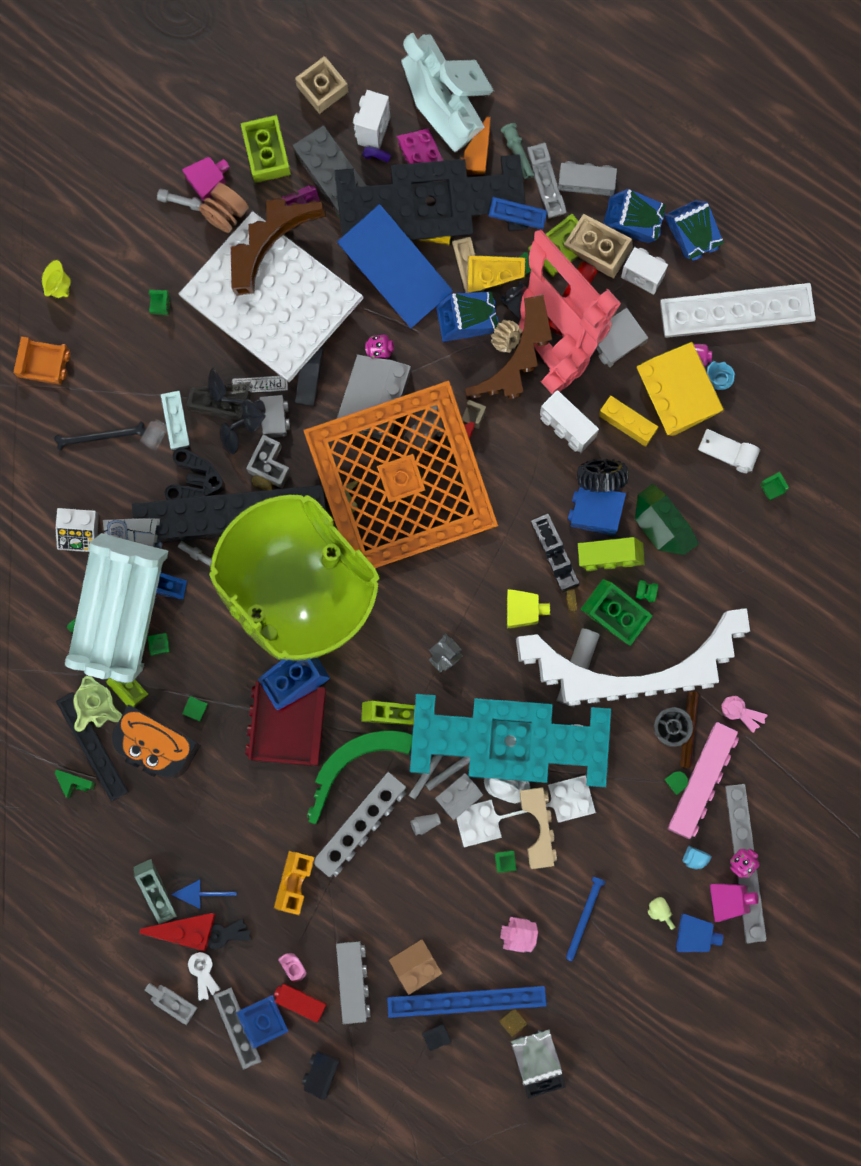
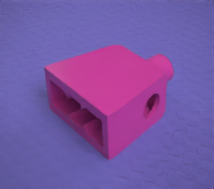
M207 157L182 169V171L204 202L206 198L210 199L212 197L210 192L218 183L225 185L226 181L222 173L230 169V166L225 159L214 164L212 159Z
M710 884L715 922L750 913L749 905L759 903L758 893H748L746 885Z

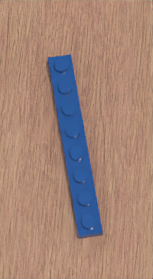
M545 986L387 997L388 1018L546 1006Z

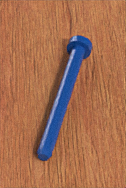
M593 877L591 880L594 884L566 955V959L569 961L574 959L600 887L605 885L606 881L596 877Z

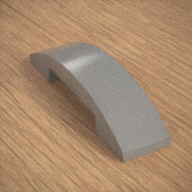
M546 143L528 147L532 170L545 210H547L548 218L566 214V208L557 186Z

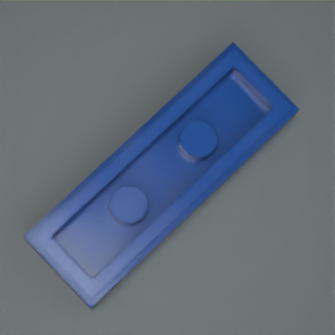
M493 197L488 216L543 230L547 210Z

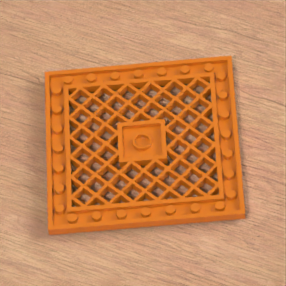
M449 381L303 430L338 531L355 551L359 549L375 568L498 526ZM436 405H437L438 411H436V410H434V409H432V408H430V407H433V406H436ZM425 409L421 418L412 414ZM428 410L438 415L434 424L424 420ZM407 415L403 424L395 421V419ZM410 417L420 421L416 430L406 426ZM440 417H441V420H442L444 429H442V428L436 426ZM389 422L385 431L376 427L377 425ZM422 422L432 427L428 436L418 432ZM392 423L402 427L397 437L388 433ZM371 428L367 437L357 433L362 430ZM374 429L384 433L379 443L370 439ZM404 429L414 433L410 442L400 439ZM434 429L444 433L440 442L430 438ZM353 434L349 443L339 439ZM355 435L365 439L361 449L351 445ZM386 435L396 439L391 449L382 445ZM416 435L426 439L422 448L412 444ZM446 435L451 448L442 444ZM335 440L330 449L328 442ZM337 441L347 445L343 455L333 451ZM368 441L377 445L373 455L363 451ZM398 441L408 445L403 455L394 451ZM428 441L438 445L434 454L424 450ZM350 447L359 451L355 461L345 457ZM380 447L389 451L385 461L376 457ZM410 447L420 451L416 461L413 454L406 456ZM440 447L450 451L446 461L436 456ZM362 453L371 457L367 467L357 463ZM392 453L402 457L388 462ZM422 453L432 457L428 467L418 463ZM332 454L341 458L337 467ZM452 454L454 455L457 466L449 463ZM374 459L383 463L377 466L379 473L370 469ZM434 459L444 463L440 473L431 469ZM343 460L353 464L349 474L339 469ZM356 465L365 469L362 479L352 476ZM417 465L426 469L422 478ZM447 465L456 469L452 479L443 475ZM368 471L378 476L374 485L364 481ZM429 471L438 475L434 485L424 481ZM338 472L347 476L344 485H342ZM458 472L460 473L463 484L455 481ZM441 477L450 481L446 491L436 487ZM350 478L360 482L355 492L346 488ZM380 478L385 491L376 487ZM453 483L462 487L458 497L449 493ZM362 484L372 488L367 498L358 494ZM424 484L432 487L428 497L419 493L425 491ZM435 489L444 493L440 503L430 499ZM344 490L354 494L350 503ZM374 490L384 494L380 503L370 499ZM464 491H466L469 502L461 499ZM413 495L410 504L401 500V498ZM417 495L426 499L422 509L412 505ZM447 495L456 499L452 509L443 505ZM356 496L366 500L361 510L352 506ZM386 496L389 503L395 501L392 510L382 505ZM429 501L438 505L434 515L425 511ZM459 501L469 505L464 515L455 511ZM368 502L378 506L374 516L364 512ZM398 502L408 506L404 516L394 511ZM441 507L450 511L446 521L437 517ZM351 508L360 512L356 522ZM380 508L390 512L386 522L376 517ZM411 508L420 511L416 522L407 518ZM472 508L473 514L467 516L470 509ZM423 513L432 517L428 527L419 524ZM453 513L462 517L449 522ZM362 514L372 518L368 528L358 524ZM392 514L402 518L398 528L389 524ZM435 519L444 523L440 526L431 528ZM374 520L384 524L380 534L370 530ZM405 520L414 524L410 534L401 530ZM357 526L366 530L362 540ZM387 526L396 530L392 540L383 536ZM417 526L426 529L425 531L413 534ZM369 532L378 536L374 546L364 542ZM399 532L408 536L395 541ZM381 538L390 542L377 547ZM363 544L372 549L365 551Z

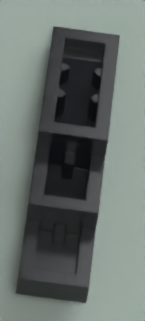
M549 514L531 520V524L561 592L564 593L580 586Z

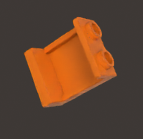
M21 337L13 373L18 378L61 385L62 380H65L67 374L65 365L70 359L69 348L66 344L59 346L35 342L27 337Z

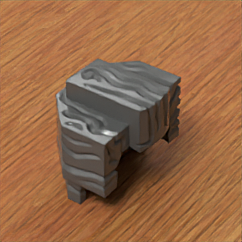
M446 633L429 650L432 654L429 662L437 668L439 673L443 670L447 671L463 657L460 653L462 649Z

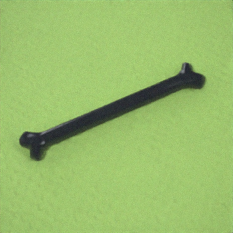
M140 421L136 427L72 437L56 435L54 440L58 443V450L61 451L64 446L69 444L129 435L145 437L147 431L144 429V423Z

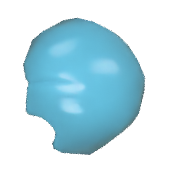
M713 361L707 367V374L714 389L724 390L732 386L735 373L733 368L726 364V362L716 363Z

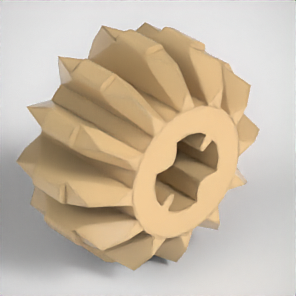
M503 320L502 323L497 324V328L491 334V343L500 352L510 353L519 344L522 330L517 323Z

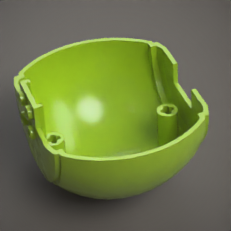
M284 495L258 502L240 513L221 535L214 550L210 568L211 573H209L218 595L229 609L231 615L265 651L279 660H307L320 657L348 642L360 630L370 615L377 596V581L379 580L375 567L359 549L355 551L333 526V519L315 499L308 495L305 497L302 495Z

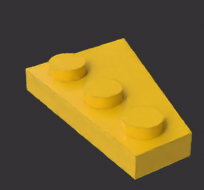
M468 256L467 293H473L525 277V258Z

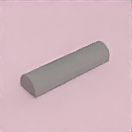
M582 628L570 662L588 670L600 634ZM560 689L556 701L569 706V702L563 703L562 689Z
M232 988L213 995L242 1069L244 1070L262 1062L257 1049H252L236 1012L240 1011V1007Z

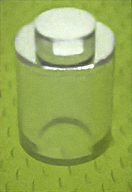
M159 420L151 421L140 442L157 450L167 432L166 425Z

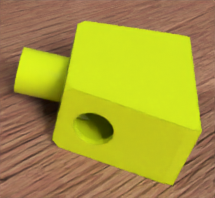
M516 590L507 591V628L538 624L539 615H550V603H539L538 594Z

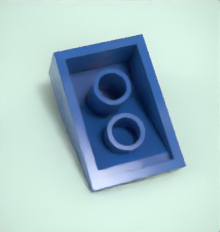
M318 657L307 660L282 659L258 678L276 710H280L311 693L330 679Z

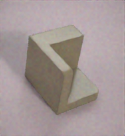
M468 400L467 408L462 417L463 423L473 422L475 423V428L479 429L486 413V406Z

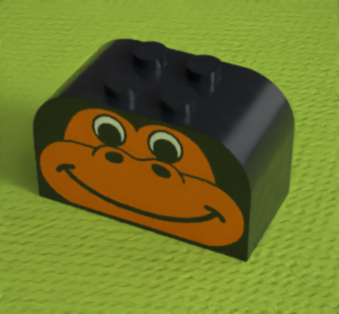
M130 705L127 706L112 735L115 749L126 757L125 761L137 768L141 765L143 772L153 777L157 774L167 779H174L183 775L201 746L199 743Z

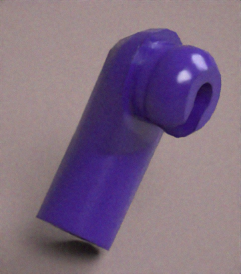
M372 146L365 147L362 153L366 159H371L373 156L386 163L391 157L390 153Z

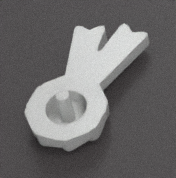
M202 952L193 954L188 961L189 971L198 977L199 1001L203 998L209 999L207 987L212 995L215 994V991L220 990V987L209 974L213 965L209 955Z

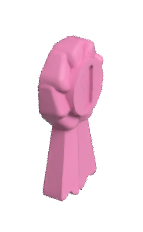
M738 696L727 697L721 705L724 716L731 720L740 718L753 733L760 726L752 719L765 724V718L768 716L764 713L746 709L745 702Z

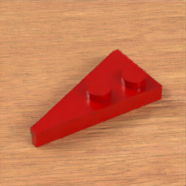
M209 913L141 928L139 934L206 951L216 914Z

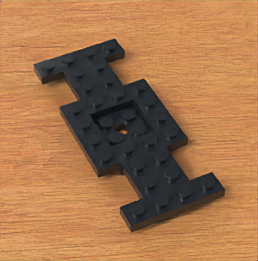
M520 154L501 156L502 175L467 178L465 159L391 165L392 184L356 187L354 168L335 170L341 236L345 235L378 204L384 208L410 240L472 235L471 216L489 215L493 197L526 205ZM427 197L435 199L436 203L434 206L426 204ZM507 221L509 232L528 229V226Z

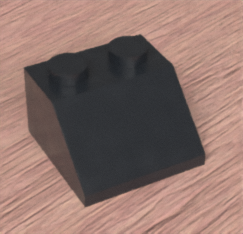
M319 1050L316 1054H312L309 1065L312 1067L310 1073H305L302 1084L305 1087L303 1090L325 1100L340 1058Z

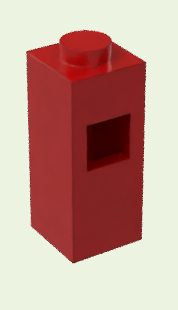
M285 983L282 987L278 986L274 993V997H276L275 1003L316 1023L319 1022L327 1005Z

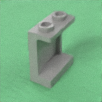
M627 308L611 318L612 326L608 334L596 347L600 353V360L609 367L648 341L647 335Z

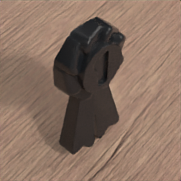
M244 919L238 920L227 928L215 924L212 926L207 946L217 949L223 947L227 940L250 941L251 937L249 935L251 931L238 932V930L247 927L244 924Z

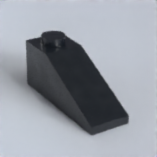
M323 346L317 350L299 371L295 403L314 406L324 357Z

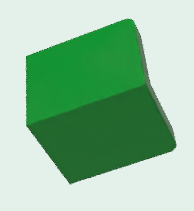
M149 290L151 297L150 314L169 315L171 297L168 291Z
M780 472L763 480L760 484L769 501L786 493L789 489Z
M514 851L495 853L497 873L516 871Z

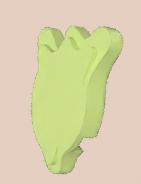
M85 676L82 679L81 686L74 695L73 703L77 713L74 729L82 732L90 721H93L96 727H102L106 721L119 722L122 714L113 706L112 696L108 688L100 685L92 676Z

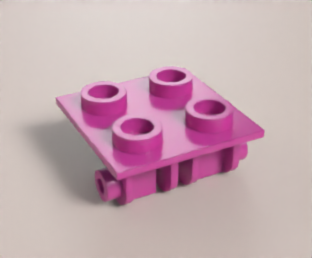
M429 129L397 136L399 140L398 145L401 146L403 156H406L405 160L408 161V164L443 161Z

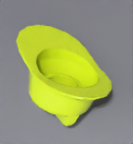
M52 261L46 267L42 277L44 294L47 297L50 295L56 298L68 297L71 279L63 271L60 261Z

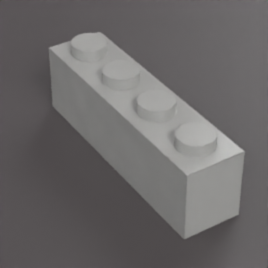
M361 941L337 943L343 1024L367 1022V1017H370V1005H366L365 997H369L368 985H364V977H367V966L363 965L362 957H366L365 945H361Z

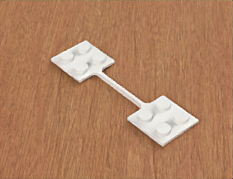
M586 775L548 785L551 801L546 804V807H552L555 810L558 823L596 813L589 786H586ZM492 800L471 805L456 818L463 846L468 847L502 838L498 826L499 821L503 818L526 813L527 811L522 810L499 816L495 813Z

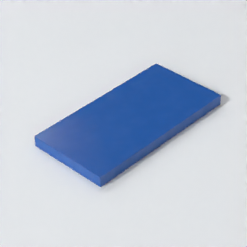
M380 204L337 241L338 245L409 328L418 323L453 291Z

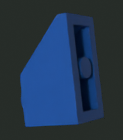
M160 573L156 595L184 599L187 580Z

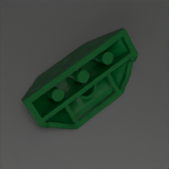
M652 484L637 495L635 522L658 551L684 556L699 545L688 522L668 496L658 487Z

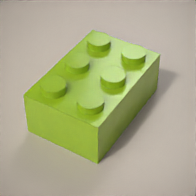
M277 115L240 123L254 182L258 183L291 175Z

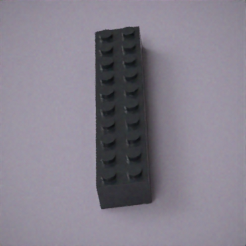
M316 485L132 504L133 519H160L159 525H156L155 534L158 535L156 543L221 537L225 529L240 513L258 502L284 495H302L305 497L308 495L315 499L325 511L326 508L323 486Z

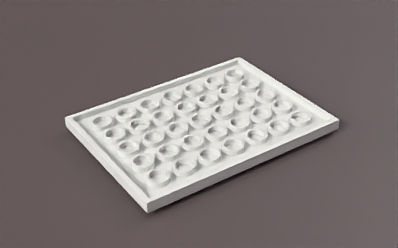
M252 211L182 289L179 295L287 382H290L362 301L363 296L284 235L265 254L256 276L254 294L236 296L231 289L230 246H236L237 244L249 245L248 224L256 221L266 222Z

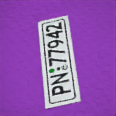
M281 376L233 379V394L288 390L287 381Z

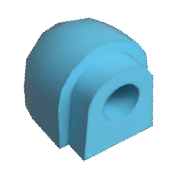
M688 845L683 862L689 868L701 869L707 866L712 856Z

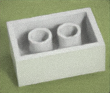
M367 90L365 96L362 95L359 106L361 109L354 116L355 137H357L358 145L372 146L380 149L390 120L389 96Z
M558 390L541 406L540 419L547 426L551 425L558 437L561 439L564 437L569 442V447L575 452L578 450L582 453L597 438L599 429Z

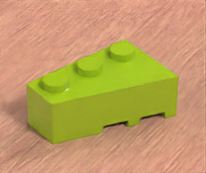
M635 537L578 543L579 566L586 569V571H596L597 568L614 569L621 566L645 565L643 542Z

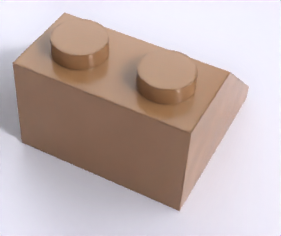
M423 940L418 941L389 959L408 995L443 974Z

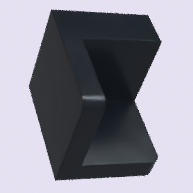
M444 1023L422 1033L429 1051L451 1043Z

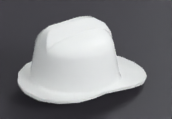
M484 779L485 789L489 794L511 803L521 802L519 790L530 789L528 781Z

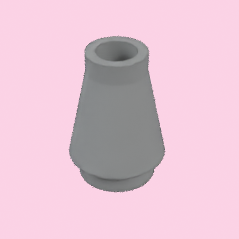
M435 813L414 817V820H411L410 823L415 835H423L441 824L438 814Z

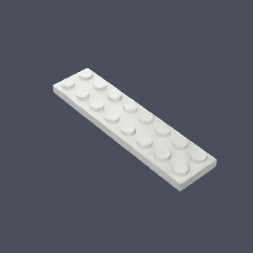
M810 283L660 300L665 338L815 321Z

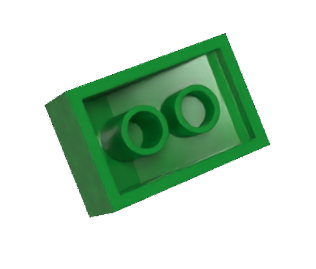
M605 579L601 580L580 609L628 646L632 645L653 616L616 585Z

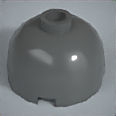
M676 707L667 708L661 711L655 718L654 733L657 739L664 745L670 747L680 746L687 742L692 735V721L689 714L683 709Z

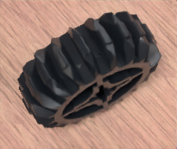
M593 459L592 461L582 463L578 467V484L584 490L606 493V491L613 492V490H619L628 484V467L619 460Z

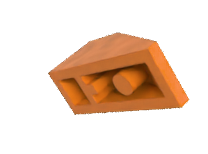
M486 117L483 122L484 128L473 137L465 150L464 157H460V159H465L467 176H485L490 117Z

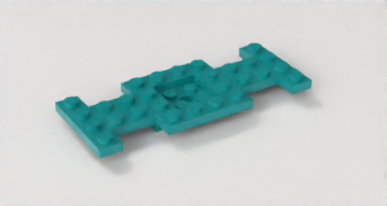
M416 694L410 764L411 773L430 774L431 754L470 757L469 777L547 783L548 763L587 766L586 786L606 787L611 709L591 707L590 727L551 724L552 704L474 698L473 718L434 715L436 695ZM507 736L515 737L516 744L509 747L505 744Z

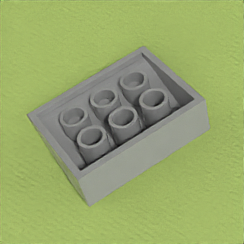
M357 355L337 419L404 396L411 374V366L392 360ZM389 422L377 425L376 427L385 431ZM394 423L391 424L388 430L390 434H392ZM371 428L357 433L368 435ZM374 429L370 437L381 440L384 433ZM386 435L384 441L389 442L390 436Z

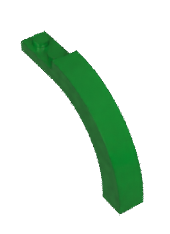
M397 731L373 732L357 737L340 747L326 761L315 780V783L322 786L321 789L317 788L314 799H316L314 807L310 806L307 817L310 819L308 822L315 825L318 824L331 786L337 775L347 764L364 754L374 751H396L409 755L412 748L413 735Z

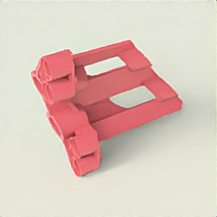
M538 230L534 233V241L530 249L529 267L531 275L529 286L522 297L521 319L518 326L523 333L525 323L524 298L544 295L547 316L559 328L563 336L554 347L550 343L543 346H537V343H534V349L550 368V372L540 382L553 395L557 390L560 392L570 385L575 378L580 377L586 370L590 357L597 345L608 334L612 326L611 318L621 303L609 289H606L607 291L600 295L542 230ZM545 259L571 285V292L568 297H562L542 275Z

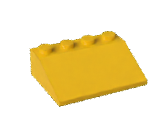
M693 342L661 354L637 366L667 435L675 436L724 411Z

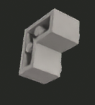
M262 435L246 469L249 474L283 489L291 472L289 467L276 462L282 448L280 442Z

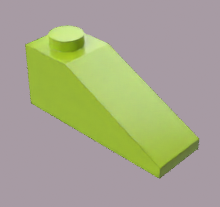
M379 701L362 702L361 721L414 725L415 705Z

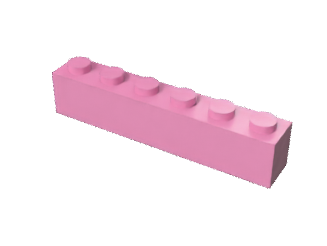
M718 722L714 724L670 821L668 830L687 839H690L691 836H696L699 829L697 825L699 818L703 819L707 808H705L707 800H712L715 794L713 787L715 783L719 784L723 773L720 771L723 765L727 766L731 758L729 751L731 747L735 748L739 740L736 737L737 731Z

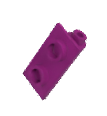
M308 185L298 190L299 195L297 196L294 192L282 196V199L286 200L287 205L320 201L314 185Z

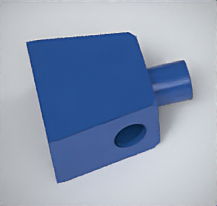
M681 914L675 951L709 952L711 944L722 946L723 934L714 933L713 924Z

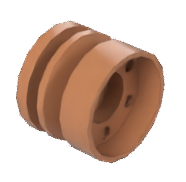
M218 183L210 192L214 200L206 198L204 200L205 204L199 206V211L212 225L224 232L230 233L232 230L231 225L235 226L237 224L232 215L241 218L249 209V206L235 191L222 183Z

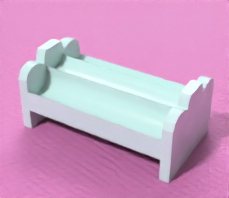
M101 533L89 544L88 550L90 554L69 655L66 656L65 665L74 670L84 671L89 676L101 679L112 678L116 681L129 683L133 682L143 671L144 663H141L161 568L163 561L167 559L168 551Z

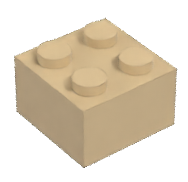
M325 56L295 78L297 87L319 114L349 92L347 82Z

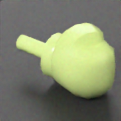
M662 897L652 900L649 903L648 910L650 917L659 919L660 922L665 920L670 929H674L675 926L669 918L672 913L666 900Z

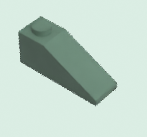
M152 859L134 866L135 879L158 924L160 925L177 917Z

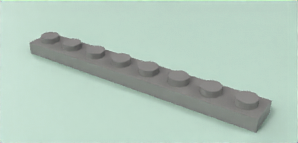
M745 784L725 786L734 855L742 848L747 851L750 848L754 851ZM756 869L750 877L740 878L737 876L738 885H746L748 893L757 892L759 897L758 904L749 905L750 913L742 915L746 943L766 941Z

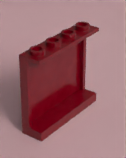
M256 682V685L252 686L251 698H254V705H250L249 710L252 724L248 725L247 736H250V744H246L245 755L248 756L249 760L319 766L326 688L317 687L311 693L280 710H276L262 685Z

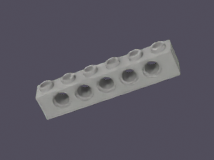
M387 772L317 855L313 864L330 878L333 875L337 877L343 870L341 865L345 860L349 862L356 854L354 852L358 845L362 847L369 839L366 835L371 830L374 832L380 826L381 822L379 820L382 816L385 815L387 817L394 809L392 807L393 803L396 800L400 802L406 795L404 791L406 787ZM384 791H389L392 794L391 799L387 802L381 800V793ZM371 806L379 808L377 816L372 817L368 814V809ZM358 821H365L366 829L362 832L356 830V823ZM348 835L354 839V843L350 847H346L343 844L344 837ZM337 850L341 853V858L339 861L333 862L330 855L333 851Z

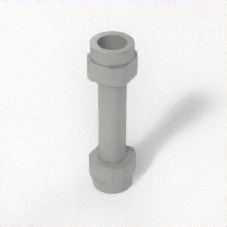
M159 189L157 194V200L161 202H175L190 206L191 210L199 211V206L203 204V200L193 197V199L181 197L170 194L169 190Z

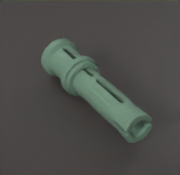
M511 123L502 127L501 132L504 133L507 140L506 145L509 149H512L513 154H520L523 180L530 179L529 176L532 178L534 173L521 145L523 140L517 133L516 123Z

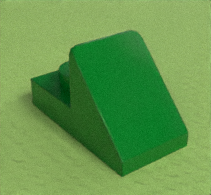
M57 769L55 771V775L66 798L70 799L75 784L77 785L76 789L85 792L88 789L93 790L95 787V782Z

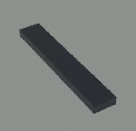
M71 692L57 700L56 703L110 801L113 802L129 793L92 724L89 722L82 732L74 729L77 713L73 703L75 694Z

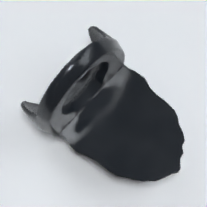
M519 281L518 287H512L507 290L505 296L500 295L502 302L520 319L521 301L525 290H527L521 281Z

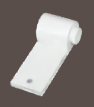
M706 429L698 448L701 452L737 467V470L742 473L752 471L760 449L755 445L749 443L740 444L709 429Z

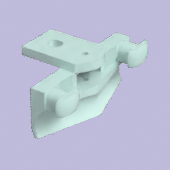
M411 33L405 38L403 43L408 56L401 61L416 106L451 149L457 152L484 128L467 96L490 95L494 90L476 60L446 61L431 35H422L417 39L415 34Z

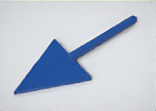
M200 880L171 895L200 909V896H236L237 892H200Z

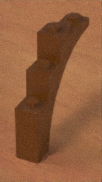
M281 198L266 201L267 222L256 221L248 224L249 245L237 244L236 246H230L231 289L236 296L254 294L259 266L265 254L282 235L297 225L313 219L326 217V209L322 202L311 201L307 204L293 203L287 205L286 200Z
M544 295L524 298L525 323L519 345L513 356L496 374L479 384L465 388L466 396H470V399L482 397L481 393L489 392V395L498 394L500 389H503L504 396H509V399L520 397V393H523L519 370L523 369V373L534 371V367L538 366L534 343H537V346L549 344L548 341L552 340Z

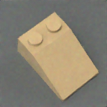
M585 214L582 215L564 243L566 248L598 271L612 278L616 276L633 249L631 238Z

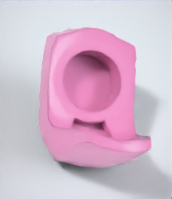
M288 953L279 959L292 982L302 980L307 974L304 966L295 954Z

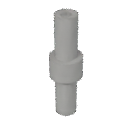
M183 541L179 543L178 548L190 554L191 558L211 566L212 558L203 554L202 550L197 547L193 548Z

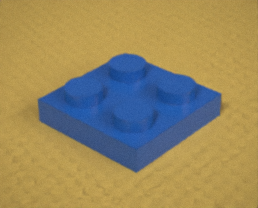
M272 995L236 1012L252 1049L289 1032Z

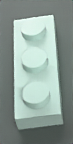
M180 391L161 394L171 450L190 447Z

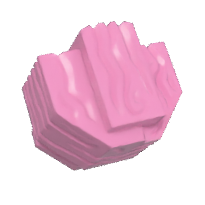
M510 917L509 925L502 926L500 938L504 939L503 949L532 952L538 935L536 923L526 919Z

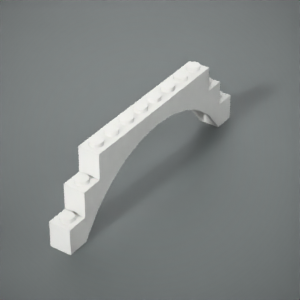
M747 609L726 611L723 613L711 636L696 652L678 665L667 670L640 677H615L598 674L576 666L557 654L538 635L517 637L516 644L519 662L524 661V664H533L538 659L541 682L553 685L558 684V680H560L563 703L569 702V706L580 705V701L588 700V703L600 702L599 698H607V701L619 700V696L626 695V699L638 697V693L652 696L657 695V691L664 690V694L676 692L678 688H683V691L695 690V686L701 685L702 689L713 688V684L719 682L716 660L718 664L727 663L730 658L735 657L731 635H733V638L745 637L744 633L750 632Z

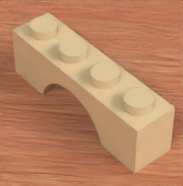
M543 787L519 790L522 810L533 814L540 825L538 840L531 847L527 848L530 869L554 866V861H557L556 850H552L551 842H554L553 830H549L548 822H552L550 810H546V803H549L548 792L544 791Z

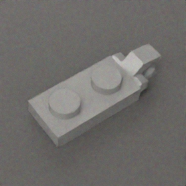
M149 983L145 988V991L153 996L151 998V1001L154 1002L153 1004L185 1025L189 1023L198 1007L161 984L157 988Z

